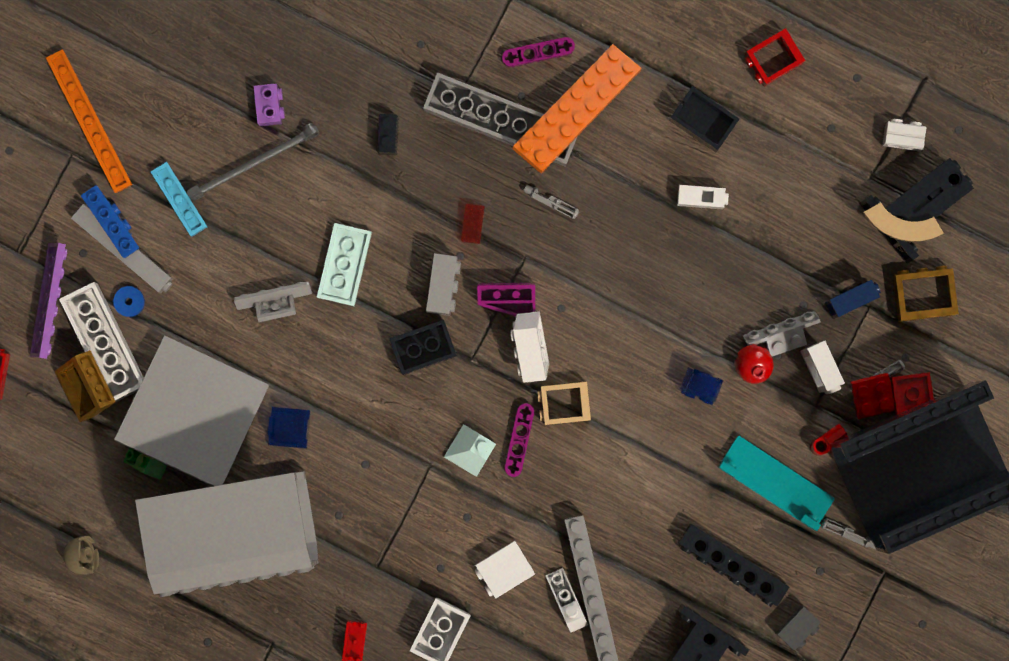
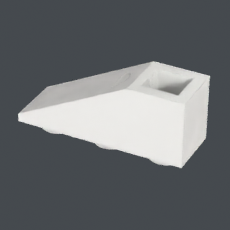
M561 568L545 575L570 633L587 626L588 623L564 569Z

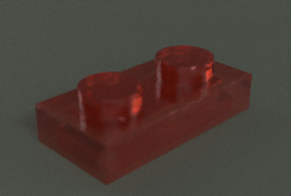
M465 205L461 242L480 244L485 206Z

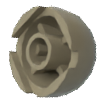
M90 536L74 538L67 543L64 549L63 562L74 574H93V570L98 568L99 552L98 549L94 550L92 543L95 542Z

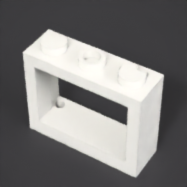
M826 341L816 343L800 351L819 393L825 392V394H830L841 389L840 385L845 384Z

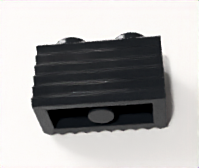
M379 114L377 151L379 155L398 154L399 117L396 114Z

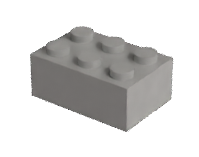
M434 253L427 313L450 316L451 312H455L456 301L453 300V293L458 291L459 282L455 279L456 274H460L461 262L458 261L457 256Z

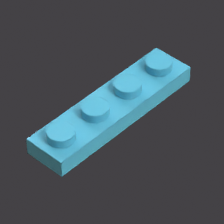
M168 162L151 171V174L189 235L193 237L208 226Z

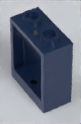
M870 280L826 301L825 304L832 318L835 319L879 298L881 291L878 284Z

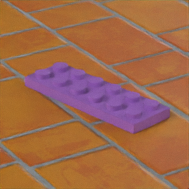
M48 243L30 357L47 359V355L51 353V344L49 343L50 337L53 336L55 330L53 319L58 312L56 301L61 293L59 282L64 275L62 264L63 260L67 257L66 244Z

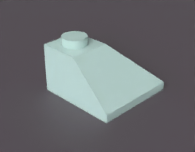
M463 424L444 458L477 477L496 443Z

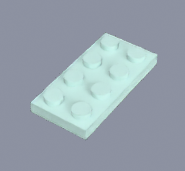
M334 223L317 298L355 307L372 235L371 231Z

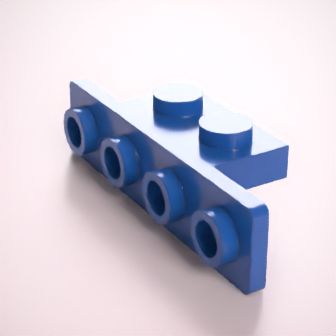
M97 185L81 195L123 258L128 257L139 249L138 244L131 236V225L126 219L122 220L119 215L121 211L115 203L111 204Z

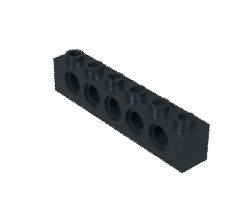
M689 524L678 542L682 545L680 547L681 550L689 555L691 552L698 555L696 558L704 565L707 563L714 566L712 570L720 575L726 573L730 576L729 581L737 586L740 583L747 587L745 591L754 597L756 594L762 596L763 599L761 601L770 607L773 604L778 606L789 589L788 585L692 524ZM698 540H703L705 543V548L702 551L695 549V543ZM714 551H720L721 559L719 561L712 560L711 554ZM731 561H735L738 565L734 572H730L727 567ZM750 571L753 573L754 578L751 582H746L744 575ZM764 582L770 584V589L766 593L760 590V586Z

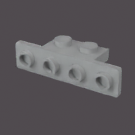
M297 282L289 286L260 290L257 293L242 294L234 297V303L237 310L256 307L258 322L295 315L294 298L310 295L312 291L309 282Z
M815 311L806 312L801 316L788 318L778 324H770L766 328L750 331L748 334L743 335L747 346L766 341L768 351L772 356L807 345L803 328L818 324L821 321Z

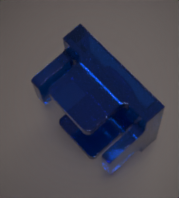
M272 407L268 425V445L307 448L311 410Z

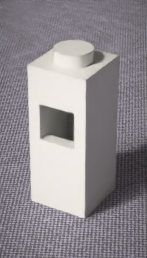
M679 185L677 206L723 209L724 205H728L729 194L725 193L726 188Z

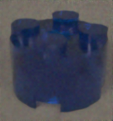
M688 367L680 387L681 393L695 399V396H698L702 402L713 405V402L717 400L724 380Z

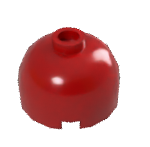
M755 344L741 349L734 362L736 372L747 383H762L773 373L774 363L772 355L767 348Z

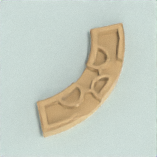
M881 202L863 212L875 228L898 240L925 241L944 234L935 217L918 222L905 221L889 213Z

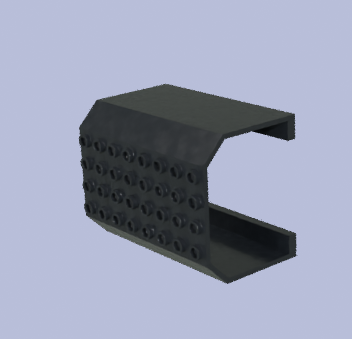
M986 380L970 382L830 444L842 479L865 531L877 551L891 554L1009 502V472L978 406L994 399Z

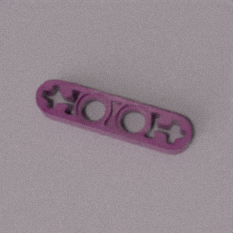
M564 37L508 49L502 55V62L506 67L510 68L568 56L574 52L575 43L571 38ZM564 42L572 45L569 47V51L562 48L559 49L560 53L556 54L555 43H558V47L563 46ZM544 46H551L553 53L551 55L543 54L542 49ZM526 50H533L535 56L532 59H526L524 57ZM521 51V62H519V58L513 59V63L505 60L508 54L518 56L517 52Z
M527 403L518 407L508 450L505 471L511 477L518 476L522 471L531 431L534 409ZM525 406L529 407L528 410L531 411V415L526 417V421L530 420L529 425L524 422H517L518 418H523L520 410L524 409ZM524 425L527 428L525 436L517 435L516 428L518 426ZM515 444H520L523 447L522 454H513L512 447ZM510 456L522 458L521 462L517 461L516 467L519 468V471H515L514 474H511V470L508 469V466L513 464V460H509Z

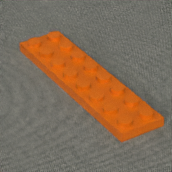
M612 44L519 139L512 149L542 174L641 71V67Z

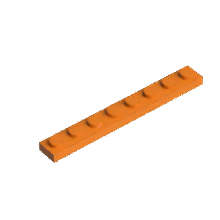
M62 49L46 57L114 193L132 186L133 184L65 51Z

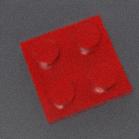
M930 372L891 377L896 415L934 399Z
M888 373L850 382L858 419L896 410Z

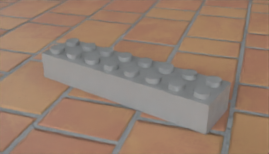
M438 72L423 107L427 113L511 146H514L544 115ZM577 137L553 162L566 167Z

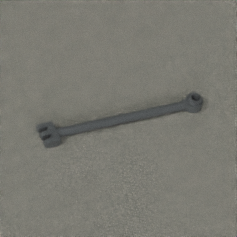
M313 123L305 125L303 127L304 131L296 137L200 187L196 185L187 191V195L192 201L202 198L204 196L203 193L303 141L315 138L319 135L317 127Z

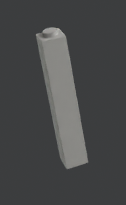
M83 204L71 217L73 221L157 292H167L171 288L173 278L139 249L128 257L123 258L87 205Z

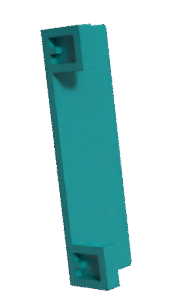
M737 436L718 465L719 469L814 531H818L821 526L819 524L835 500L834 497L741 436Z

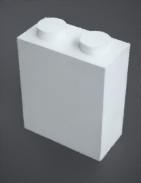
M516 541L511 542L475 565L477 569L474 570L480 580L484 579L487 586H485V589L489 596L494 595L495 598L535 575Z

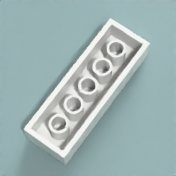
M93 282L60 298L59 300L84 351H91L115 401L117 402L136 393L144 377L98 283Z

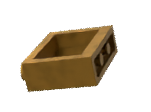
M947 266L935 267V271L921 268L916 269L917 273H909V270L897 271L898 275L893 276L898 322L958 315L953 268L947 269ZM946 276L950 308L906 312L903 280Z
M90 350L74 356L54 371L80 423L97 416L116 402Z

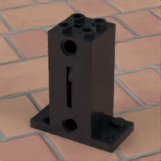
M949 158L891 202L885 209L895 217L905 221L918 222L932 217L937 218L974 189L972 186L973 182L967 175H963L956 160L952 161ZM948 178L953 180V185L949 183ZM870 195L859 204L867 211L881 201L876 196L873 198ZM883 233L906 263L913 261L919 256L917 253L918 249L912 242L898 240Z
M681 604L678 608V611L681 613L679 616L691 625L667 661H719L727 648L737 656H740V654L746 656L749 652V649L684 604ZM711 633L712 639L709 642H704V636Z

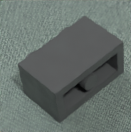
M801 605L775 634L792 650H800L807 642L805 639L809 635L813 636L820 629L818 625L821 622Z

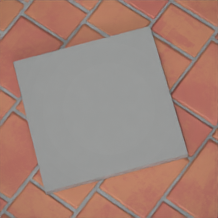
M164 335L114 441L209 485H223L269 384Z

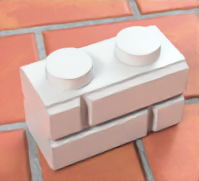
M891 119V122L888 121L885 124L883 146L914 151L923 150L926 127L921 126L922 123L910 122V124H903V120Z

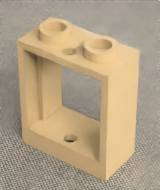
M587 382L541 386V391H537L538 402H542L543 410H539L540 422L544 421L545 425L591 420ZM579 388L582 416L549 420L546 391Z

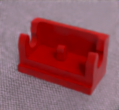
M347 621L342 661L363 660L367 623Z

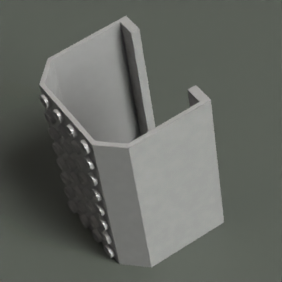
M305 471L135 500L147 575L153 593L160 594V597L170 596L178 592L180 594L188 593L198 588L199 590L211 589L216 585L223 587L239 582V584L251 582L257 577L258 580L269 579L276 575V573L278 577L290 575L295 570L298 573L309 572L319 563Z

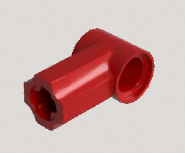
M837 424L811 442V452L816 456L828 453L831 450L830 444L847 437V432L840 424ZM817 442H822L824 444V450L822 452H819L816 449Z

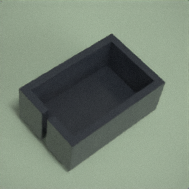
M692 86L669 121L716 153L739 121V118Z

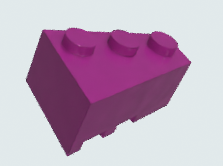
M478 283V305L510 314L514 317L517 314L536 312L535 283Z

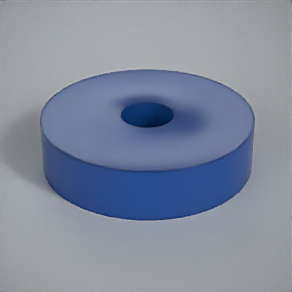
M126 286L116 292L113 304L119 314L126 317H134L144 309L145 297L139 289ZM128 298L132 299L131 305L126 304Z

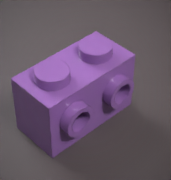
M277 84L254 86L258 125L282 124V119H285L284 107H280V100H283L282 88H278Z

